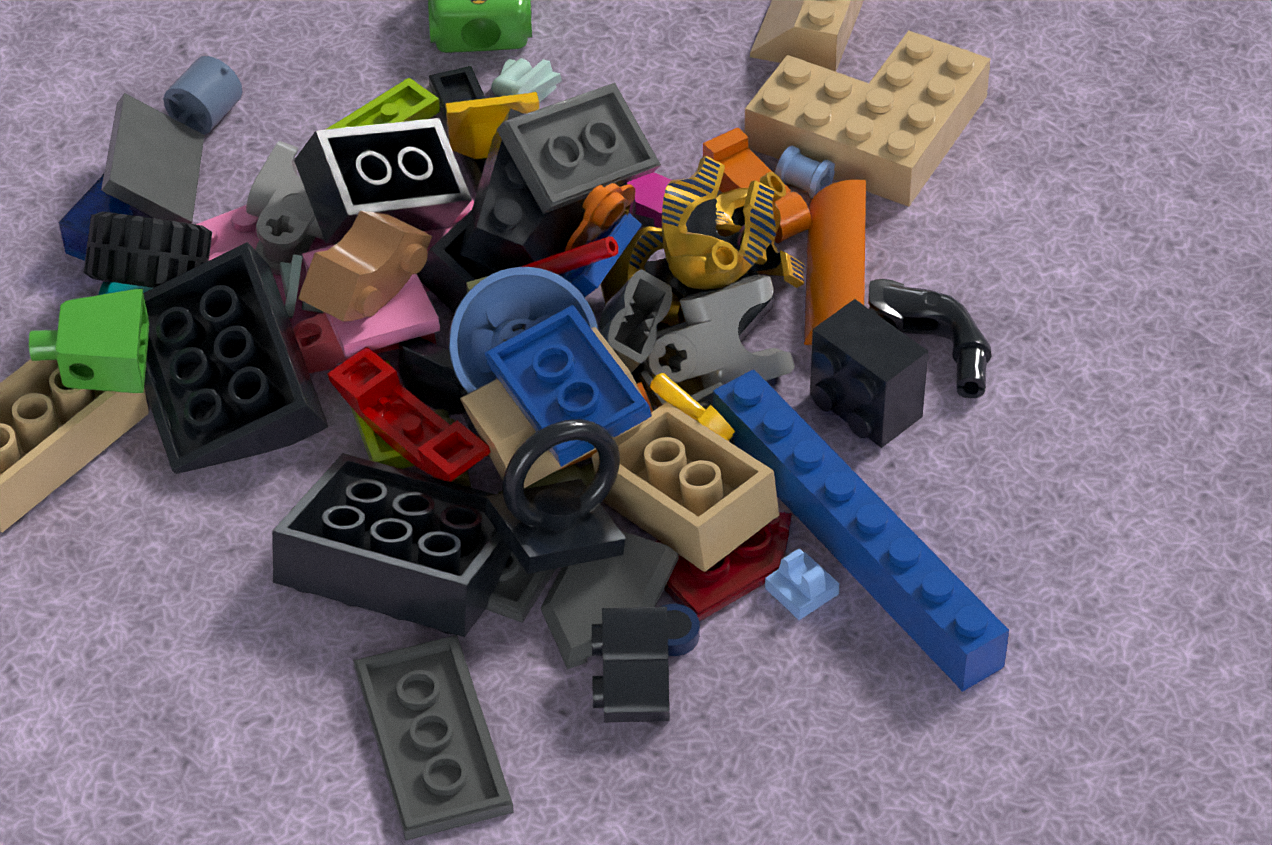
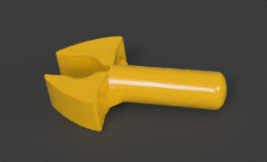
M659 373L653 378L650 388L663 400L725 440L729 441L733 437L732 435L735 432L733 428L711 405L705 409L664 373Z

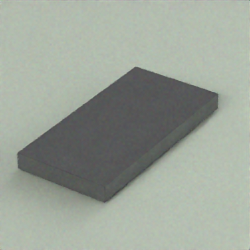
M457 635L353 660L355 673L405 840L514 813L513 802Z

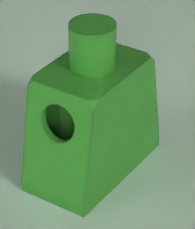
M133 289L65 301L60 305L57 330L30 331L29 353L31 360H57L62 384L68 388L144 393L149 319L143 289Z

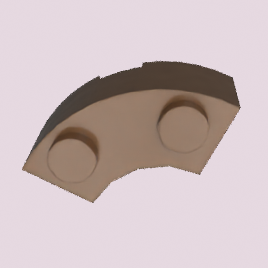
M360 210L352 228L339 243L326 251L314 253L298 299L341 321H355L364 317H372L380 308L394 298L413 274H417L422 270L427 261V248L432 236L390 215Z

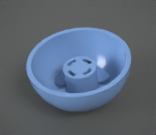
M515 267L501 270L476 284L465 295L456 309L449 333V353L452 367L465 391L469 394L497 379L486 362L484 355L486 351L503 343V339L509 340L571 305H574L590 328L596 327L598 329L594 313L581 292L561 276L534 267Z

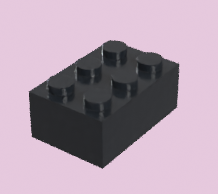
M440 118L316 130L294 159L325 243L340 242L352 228L360 210L387 214L421 231L449 228L472 201Z

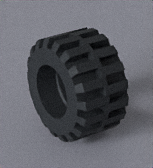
M99 212L91 215L83 273L95 280L155 288L209 261L212 231L202 225Z

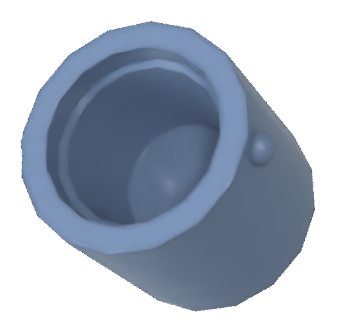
M201 56L165 92L163 97L164 107L171 118L206 135L241 99L243 93L242 84L235 72L227 64L211 56Z

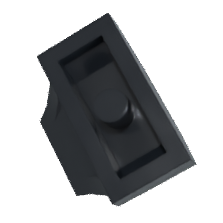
M421 337L400 342L399 375L404 387L424 404L436 410L444 409L448 411L449 415L462 414L460 398L461 391L464 388L453 370L449 350Z

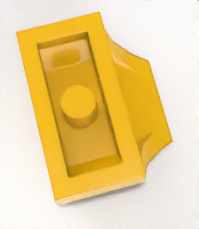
M537 92L445 103L448 139L452 151L474 159L487 158L493 136L497 131L496 129L501 125L510 109L523 114L539 109Z

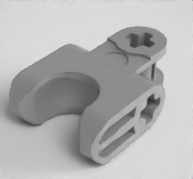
M282 141L276 143L257 175L249 192L246 212L248 214L259 217L256 224V233L259 239L256 252L269 264L272 273L275 275H281L279 269L280 262L292 263L293 255L302 256L303 253L308 252L316 237L324 240L302 180L297 175L294 159L297 155L298 147Z
M754 275L736 280L726 287L704 290L681 298L680 303L686 322L656 330L655 346L648 358L640 364L642 369L646 370L652 377L659 373H664L675 383L701 376L704 389L719 382L724 385L753 369L765 381L791 373L795 367L791 353L777 348L749 352L741 344L738 335L739 322L749 308L765 303L772 298L774 288L771 277ZM665 346L676 350V355L669 358L670 366L659 363V357L664 356L666 353Z

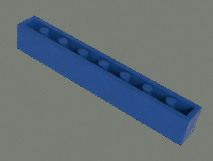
M754 369L713 390V408L718 411L735 431L732 435L735 446L774 471L777 497L962 692L1005 667L1009 629Z

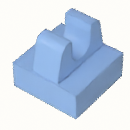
M797 549L781 560L779 569L765 578V589L798 620H801L839 594L840 583L801 549Z

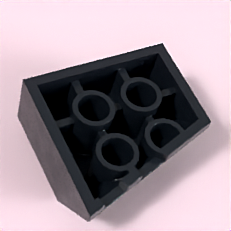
M510 109L503 122L524 114ZM496 131L488 152L459 255L501 271L521 267L565 252L569 239L583 221L586 211L583 208L585 199L543 214L498 131ZM627 183L621 184L619 187L627 185Z

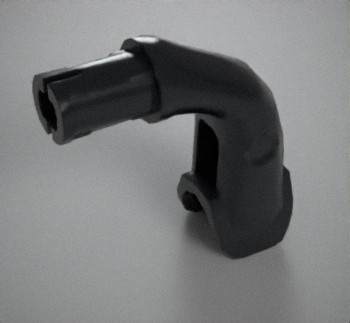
M890 279L870 281L869 309L902 333L930 334L951 340L953 343V359L957 363L956 389L958 395L964 398L981 397L985 393L986 366L992 357L991 346L978 329L964 305L952 296L937 291L904 287V284Z

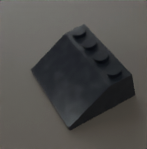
M248 242L143 293L149 319L144 389L171 469L175 474L288 447L329 427L269 264Z
M342 453L272 530L273 583L294 588L302 593H311L336 600L348 606L360 607L385 614L397 620H406L438 629L446 634L465 637L486 610L489 598L497 586L512 551L484 513L486 496L495 494Z

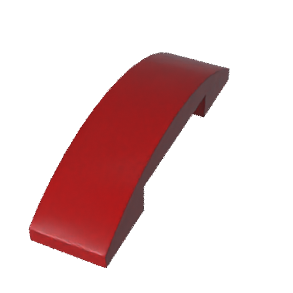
M367 346L327 373L329 381L375 433L409 462L438 479L451 482L491 453L489 445L458 420L450 425L400 384L396 370Z

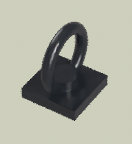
M570 419L550 424L531 435L516 450L504 474L503 493L486 496L485 515L528 574L624 554L626 538L600 505L611 491L620 467V452L614 437L603 426L589 420ZM579 440L588 442L596 448L599 455V466L588 487H586L581 479L524 489V482L529 469L543 453L552 447L564 442Z

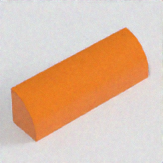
M844 180L830 184L820 190L810 202L809 211L812 223L807 234L804 345H812L813 328L849 302L856 299L864 305L866 180Z

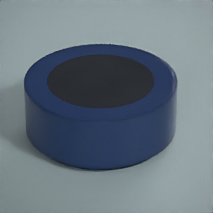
M666 604L660 606L667 607L668 656H681L689 653L696 647L700 638L698 616L693 610L684 605Z

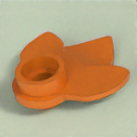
M611 183L606 187L599 185L594 188L583 203V208L586 210L583 221L572 234L565 251L585 245L587 240L592 241L616 222L625 208L634 201L635 187L631 184L619 187L615 183Z

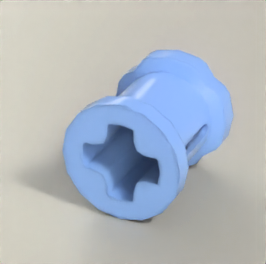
M791 145L781 155L775 174L780 177L785 185L790 184L809 192V197L813 199L820 190L832 183L835 164L828 160H824L821 163L801 154L799 148Z

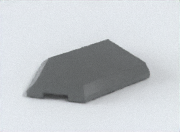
M621 531L626 538L623 555L561 567L541 606V612L548 628H550L567 669L587 663V658L592 656V624H602V608L656 606L679 559L677 552L668 545Z

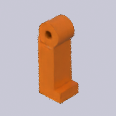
M739 127L703 143V157L708 156L725 165L719 187L722 193L739 188H749L751 181L756 180L760 182L762 176L772 172L748 148V136ZM785 184L786 195L775 202L781 214V222L774 240L776 243H780L809 229L812 223L811 214L806 202L798 193L791 192Z

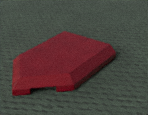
M779 512L778 517L705 572L679 555V559L664 590L677 604L684 605L693 610L700 622L765 584V578L779 569L781 560L785 557L792 513Z

